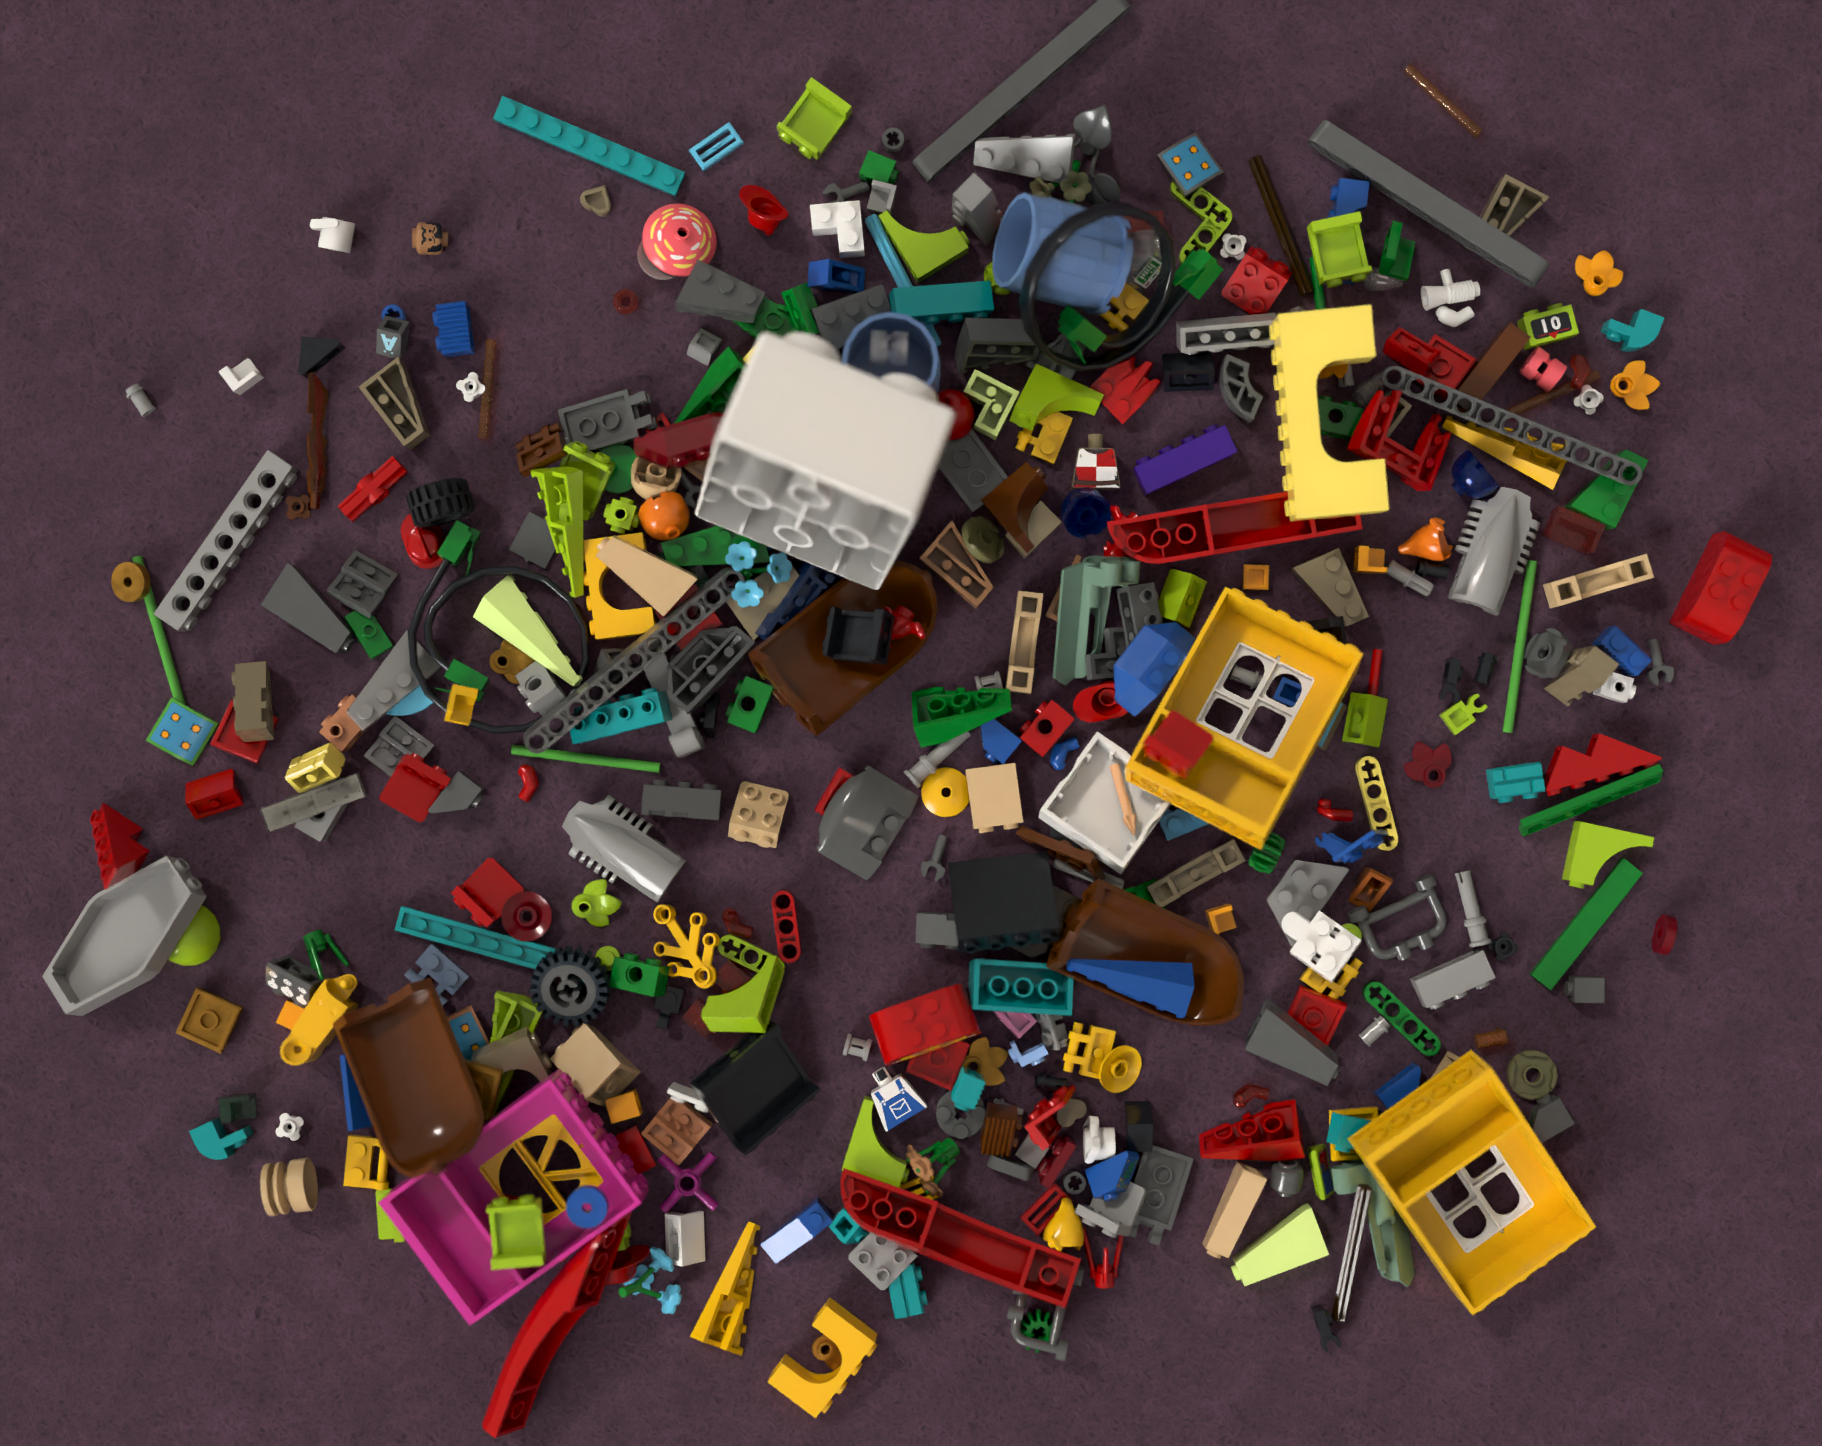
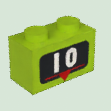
M1562 303L1547 307L1548 311L1539 313L1538 309L1523 313L1524 317L1517 321L1518 328L1531 337L1524 345V350L1573 338L1579 334L1572 305L1563 306Z

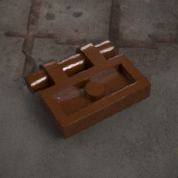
M559 422L553 425L547 424L541 428V431L533 435L528 434L522 438V441L515 444L518 450L516 457L519 471L524 477L531 475V470L544 468L567 456V452L563 450L565 442L564 437L559 433L563 431Z

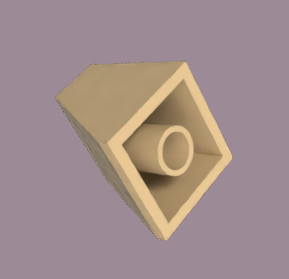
M587 1023L576 1027L572 1032V1036L565 1043L559 1045L555 1050V1054L550 1058L558 1069L560 1068L563 1073L567 1072L574 1082L573 1086L584 1095L585 1100L606 1107L605 1100L607 1098L620 1095L641 1073L602 1033Z

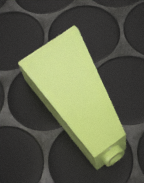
M1308 1203L1303 1204L1233 1257L1235 1265L1231 1266L1236 1281L1241 1279L1243 1285L1247 1286L1329 1255L1311 1206Z

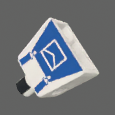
M884 1066L872 1074L879 1086L871 1091V1095L886 1132L927 1107L926 1101L902 1073L891 1078Z

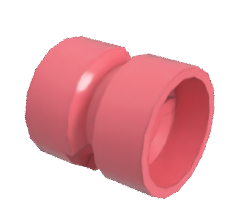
M1538 346L1523 363L1519 373L1528 380L1535 379L1536 385L1548 393L1560 380L1567 366L1556 358L1551 360L1550 354ZM1541 364H1544L1545 367L1539 373L1537 369Z

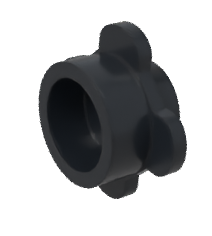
M1501 932L1498 938L1491 940L1492 943L1488 944V948L1494 951L1498 961H1505L1507 957L1518 950L1517 944L1510 939V935L1507 932Z

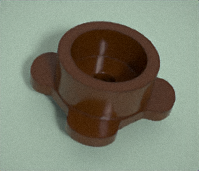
M290 495L286 498L285 502L288 504L286 516L288 519L310 518L309 496L294 497ZM297 505H300L299 510L296 509Z

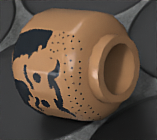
M419 222L416 228H412V248H416L419 254L440 255L443 247H448V232H443V227L440 223Z

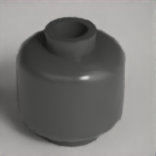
M1295 1159L1275 1162L1271 1167L1270 1186L1280 1196L1292 1197L1293 1194L1302 1190L1304 1169Z

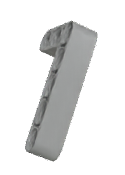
M652 638L648 641V648L651 650L659 645L658 638ZM664 652L647 666L644 671L652 688H656L657 692L666 691L673 718V720L667 721L672 734L669 736V740L676 756L683 758L706 748L692 713L687 715L669 699L667 665L670 662L666 652Z

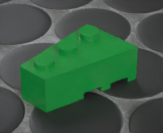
M1627 449L1616 454L1639 465L1643 473L1648 462L1647 459ZM1611 460L1602 468V470L1608 469L1611 466ZM1629 466L1623 470L1622 475L1624 479H1631L1635 475L1634 467ZM1597 473L1563 509L1605 530L1616 528L1637 483L1635 485H1625Z

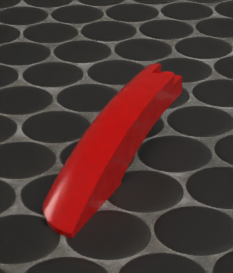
M1287 491L1107 522L1112 539L1124 553L1133 559L1150 564L1169 563L1363 529L1360 515L1290 522V516L1285 515L1284 508L1285 501H1288Z
M843 1168L841 1176L842 1200L848 1214L863 1229L974 1276L1056 1306L1066 1307L1081 1261L1080 1258L988 1225L944 1206L938 1201Z
M632 1212L627 1213L585 1243L557 1273L528 1314L505 1359L482 1422L483 1429L492 1437L497 1438L525 1428L541 1381L551 1360L577 1321L590 1307L598 1305Z

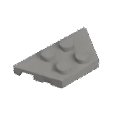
M1294 859L1266 898V902L1274 913L1280 928H1282L1283 917L1290 912H1298L1309 921H1312L1318 911H1321L1349 869ZM1285 934L1289 945L1293 947L1297 941Z

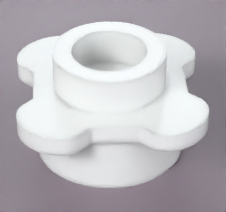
M1229 233L1223 235L1221 256L1223 258L1235 257L1237 260H1241L1245 256L1243 249L1246 238L1243 235H1230ZM1234 244L1236 246L1235 249H1232L1231 245Z
M474 372L469 373L466 379L459 380L456 384L457 389L462 391L464 400L467 402H472L474 398L484 394L486 390L485 385L478 380V374Z
M1585 385L1581 388L1580 395L1574 398L1573 403L1576 407L1583 408L1586 414L1591 415L1595 413V408L1603 401V395L1597 390L1592 389L1590 385Z
M288 1113L281 1114L279 1117L280 1125L276 1129L277 1136H286L292 1141L298 1140L300 1138L299 1132L304 1124L303 1118L300 1116H290Z

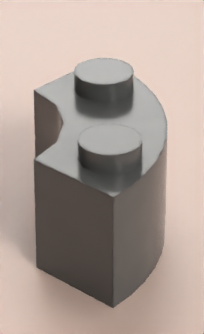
M1226 354L1219 371L1220 391L1228 408L1239 419L1249 424L1254 419L1263 396L1257 393L1250 384L1248 376L1250 364Z

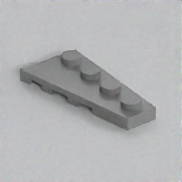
M1067 134L1066 136L1045 135L1044 137L1021 136L1020 138H978L975 141L973 165L1060 183L1063 179H1066L1067 173L1072 171L1076 134Z
M407 630L347 710V715L363 732L420 686L410 667ZM417 642L418 664L427 680L440 669V666Z

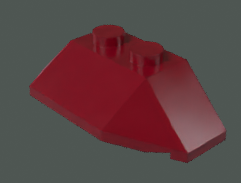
M726 412L709 413L664 426L647 433L643 437L634 438V453L636 456L666 469L673 467L681 468L697 460L705 461L711 457L716 435Z

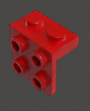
M1250 246L1221 294L1224 298L1251 315L1266 314L1289 280L1292 272L1289 271V267L1281 261L1275 262L1270 259L1267 252L1263 249Z
M1171 711L1154 735L1151 736L1149 734L1143 741V751L1151 760L1164 764L1174 775H1180L1186 779L1213 742V735L1177 711Z
M412 753L411 755L405 754L402 756L381 792L379 799L411 819L423 822L429 813L428 809L435 802L441 790L447 787L451 778L446 776L447 771L436 765L432 768L424 763L425 759Z
M490 857L463 884L458 885L451 894L455 897L453 901L461 909L467 908L473 914L471 918L480 927L484 925L487 928L492 926L502 916V910L507 900L517 893L524 892L525 889L503 866Z
M1074 1084L1068 1088L1065 1085L1060 1087L1053 1093L1054 1097L1050 1100L1044 1098L1034 1106L1035 1110L1028 1115L1029 1120L1024 1127L1028 1131L1031 1141L1038 1145L1042 1151L1052 1144L1062 1128L1052 1114L1068 1103L1076 1090Z

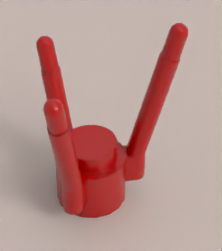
M1083 1227V1243L1090 1267V1278L1095 1279V1287L1112 1288L1115 1286V1278H1118V1265L1124 1236L1119 1235L1113 1266L1109 1264V1249L1104 1248L1103 1264H1098L1096 1269L1086 1229Z

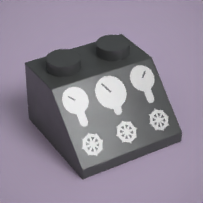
M285 955L267 963L265 985L271 987L272 992L275 994L287 996L294 1000L293 1003L295 1005L306 1008L325 979L330 977L323 974L324 979L319 980L315 969L290 955Z

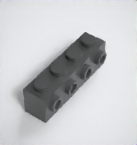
M1154 582L1116 589L1126 646L1128 647L1143 626L1163 623L1157 601L1158 593Z

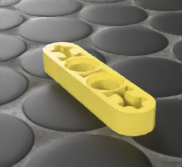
M1363 756L1357 761L1355 767L1370 828L1372 831L1376 830V826L1382 827L1389 824L1390 828H1385L1388 833L1387 836H1392V840L1388 843L1389 846L1386 847V844L1382 843L1377 847L1384 851H1390L1397 846L1398 835L1380 764L1374 757ZM1366 760L1374 765V768L1370 769L1371 777L1377 775L1378 780H1370L1364 783V778H1369L1367 771H1362L1361 766L1365 765ZM1372 784H1376L1380 788V795L1374 799L1370 798L1367 794V789ZM1378 808H1382L1386 812V819L1381 823L1376 822L1373 818V813Z

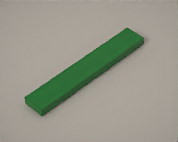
M1657 764L1520 820L1519 831L1522 837H1525L1657 784L1661 781L1663 769L1660 764Z
M1620 858L1529 975L1548 990H1552L1643 873L1626 859Z

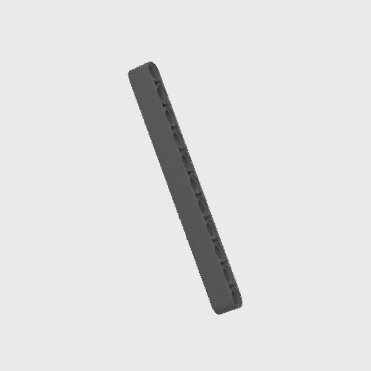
M1098 0L913 160L912 165L928 183L933 181L974 146L978 138H983L1124 17L1132 8L1127 0Z
M1322 120L1308 139V144L1319 153L1361 180L1370 181L1369 185L1523 284L1534 288L1549 269L1550 264L1544 258L1331 122Z
M1389 365L1382 371V381L1391 389L1400 390L1408 396L1620 483L1635 485L1642 477L1640 466L1628 459L1401 366ZM1393 369L1398 370L1401 375L1399 381L1389 383L1386 379L1387 373ZM1414 379H1420L1424 383L1422 391L1418 393L1410 390V383ZM1437 389L1446 390L1447 398L1445 401H1434L1433 394ZM1466 398L1470 401V408L1466 412L1457 410V402L1460 399ZM1491 408L1494 411L1493 418L1487 422L1482 421L1480 418L1482 410ZM1508 418H1515L1517 420V427L1513 431H1506L1504 429V422ZM1534 427L1539 428L1541 431L1539 439L1535 441L1529 440L1527 436L1528 431ZM1556 437L1564 439V446L1560 450H1553L1551 448V442ZM1579 447H1586L1588 450V455L1583 460L1575 458V451ZM1606 456L1610 457L1611 466L1605 470L1600 469V459ZM1629 466L1634 467L1635 475L1631 479H1624L1622 475L1623 470Z
M729 567L722 569L529 727L523 735V741L528 750L537 754L548 749L732 597L731 594L735 589L736 583L744 581L743 575ZM730 574H735L736 582L732 586H727L726 577ZM710 590H716V599L708 602L706 600L707 593ZM691 606H697L698 612L696 616L688 618L687 609ZM676 621L678 623V630L672 634L668 633V625ZM652 638H658V647L652 650L649 649L648 641ZM632 654H639V662L636 665H629V657ZM613 670H619V679L609 681V673ZM593 686L601 688V692L597 697L589 696V690ZM572 703H581V710L574 714L569 712V707ZM553 719H561L562 724L558 729L553 730L549 728V724ZM537 734L542 736V741L539 745H530L529 741L532 736Z

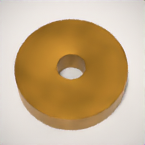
M123 562L114 569L111 584L115 595L125 602H136L146 597L150 590L151 580L147 569L138 562Z

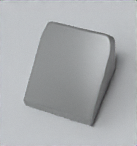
M700 328L689 344L687 355L708 366L722 339Z

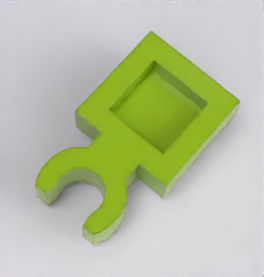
M1479 694L1471 695L1466 705L1462 700H1459L1439 715L1453 735H1457L1476 721L1472 715L1473 713H1480L1486 710V704L1481 705L1479 708L1474 705V700L1480 696Z

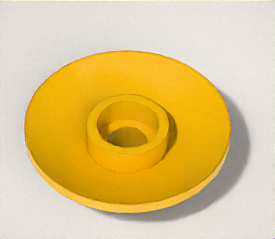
M948 767L939 768L936 770V773H931L925 778L921 789L922 800L927 809L935 815L941 817L955 816L966 808L970 800L967 779L956 769ZM947 787L951 790L949 797L942 796L941 791L943 788Z
M1122 1045L1114 1048L1106 1055L1100 1066L1099 1079L1101 1085L1107 1091L1112 1093L1123 1092L1134 1084L1140 1074L1142 1065L1139 1052L1131 1046Z

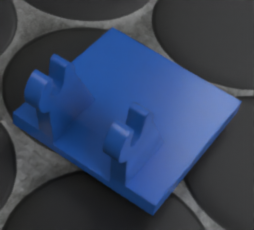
M1372 830L1353 844L1336 836L1334 833H1322V841L1319 837H1316L1315 842L1319 847H1324L1333 856L1334 862L1347 863L1350 861L1353 863L1364 856L1362 853L1368 848L1374 849L1384 842L1382 838L1388 835L1386 830Z

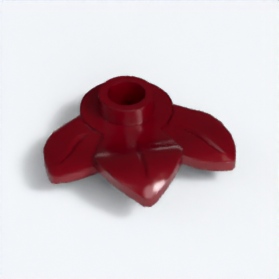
M1416 742L1412 749L1413 761L1403 765L1405 773L1410 779L1422 781L1429 788L1442 786L1446 780L1445 770L1451 764L1450 749L1444 743L1433 751L1428 745ZM1431 771H1435L1437 773V778L1435 780H1431L1429 778V773Z

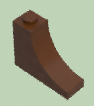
M1027 462L981 500L989 512L1026 553L1035 547L1028 534V522L1031 512L1040 497L1049 489L1043 481L1047 478L1038 466L1033 469Z

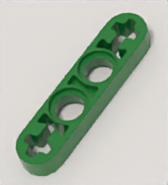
M1369 981L1364 985L1362 994L1365 1000L1419 1052L1426 1056H1433L1438 1053L1441 1046L1439 1038L1383 984L1378 981ZM1370 987H1379L1378 993L1383 998H1386L1387 995L1389 996V998L1382 1002L1380 1008L1377 1004L1381 1003V1001L1374 996L1369 997L1371 994L1369 991ZM1389 1003H1396L1398 1005L1399 1011L1397 1015L1392 1017L1387 1015L1386 1007ZM1408 1020H1414L1417 1025L1415 1032L1411 1034L1404 1031V1024ZM1420 1034L1428 1040L1433 1039L1431 1044L1434 1047L1431 1050L1428 1048L1423 1049L1425 1046L1424 1042L1417 1038Z

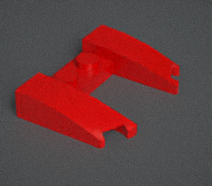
M1394 390L1391 392V396H1383V391H1377L1354 430L1347 450L1364 460L1385 459V468L1402 477L1401 482L1417 491H1431L1451 436L1450 431L1441 434L1437 425L1442 418L1439 414H1433L1418 439L1413 452L1386 436L1402 391Z

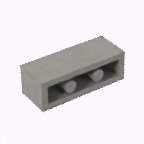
M1477 948L1410 978V981L1421 1005L1425 1008L1430 1007L1433 1010L1445 1004L1444 1001L1453 997L1455 1000L1466 996L1467 990L1474 987L1482 989L1490 985L1489 981L1494 979L1495 975L1484 951Z

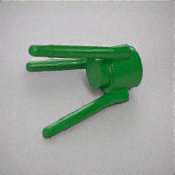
M322 929L303 936L311 967L316 970L319 980H323L324 976L318 953L327 949L326 944L330 946L346 967L349 966V962L334 944L329 933L324 935Z

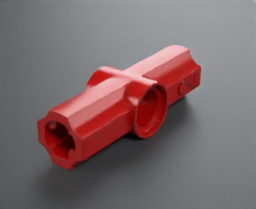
M394 456L390 457L374 473L367 474L358 482L356 489L338 505L339 509L348 519L355 522L372 505L375 506L384 500L390 493L389 490L406 476L408 471Z

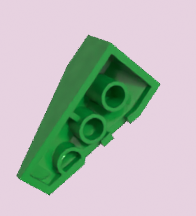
M728 346L712 363L675 423L709 413L726 412L747 365L743 357Z
M933 687L912 692L913 728L921 747L945 743L1012 711L1010 689L981 688L978 691H966V688L957 687L956 691L944 690V687Z

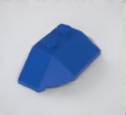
M1176 622L1143 626L1113 665L1115 701L1134 717L1159 695L1182 665L1195 638Z

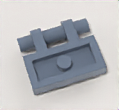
M434 943L415 962L422 968L419 974L411 968L404 974L411 981L410 983L424 980L430 975L439 983L435 989L442 1006L448 1002L441 995L446 989L451 995H454L470 977L465 970Z

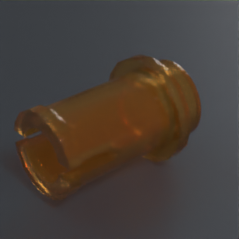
M1499 1027L1495 1031L1474 1034L1478 1050L1496 1045L1504 1047V1044L1508 1043L1506 1030Z

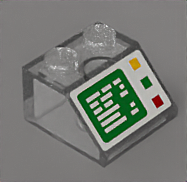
M1153 229L1127 232V238L1133 239V254L1126 283L1140 292L1146 291L1156 279L1162 264L1159 239Z

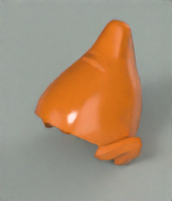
M1436 517L1431 518L1429 524L1420 527L1408 540L1398 546L1399 554L1415 555L1435 561H1443L1450 558L1452 545L1447 544L1443 532L1444 527L1442 525L1445 521Z

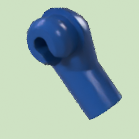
M1075 736L1059 742L1053 747L1050 764L1053 765L1054 769L1062 770L1066 766L1065 759L1067 753L1080 747Z

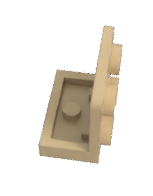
M746 781L742 782L731 815L728 837L740 842L756 843L765 848H776L789 797L788 792Z

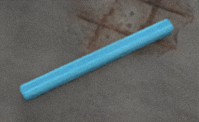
M876 214L868 216L865 219V223L898 288L913 287ZM920 322L933 337L937 347H939L941 340L933 325H925L924 322Z

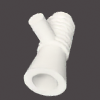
M1444 269L1440 272L1444 286L1421 287L1422 305L1426 311L1445 303L1452 304L1474 300L1475 297L1480 295V286L1477 281L1468 280L1453 283L1450 269Z

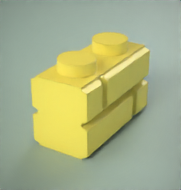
M328 743L292 759L285 779L298 793H304L338 778L342 771L341 767H343L346 760L345 756L332 743Z

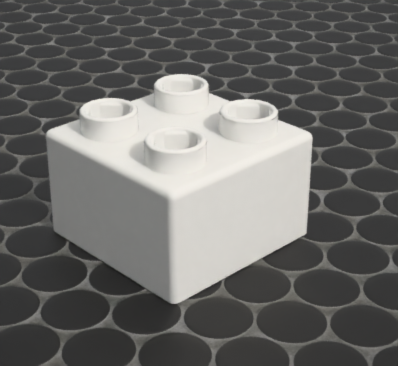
M764 332L758 337L716 435L695 514L700 519L871 589L878 590L882 586L917 518L955 420V413L951 408L939 404L933 389L915 377L891 373L879 379L840 363V356L836 349L817 336L794 332L780 338L771 333Z

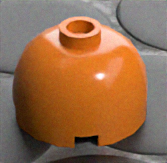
M662 492L659 493L661 497L655 500L650 497L641 505L638 512L640 523L647 534L660 541L675 539L687 529L690 520L688 505L681 494Z

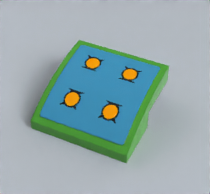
M171 698L146 741L194 766L220 723L200 711L192 709L176 698Z

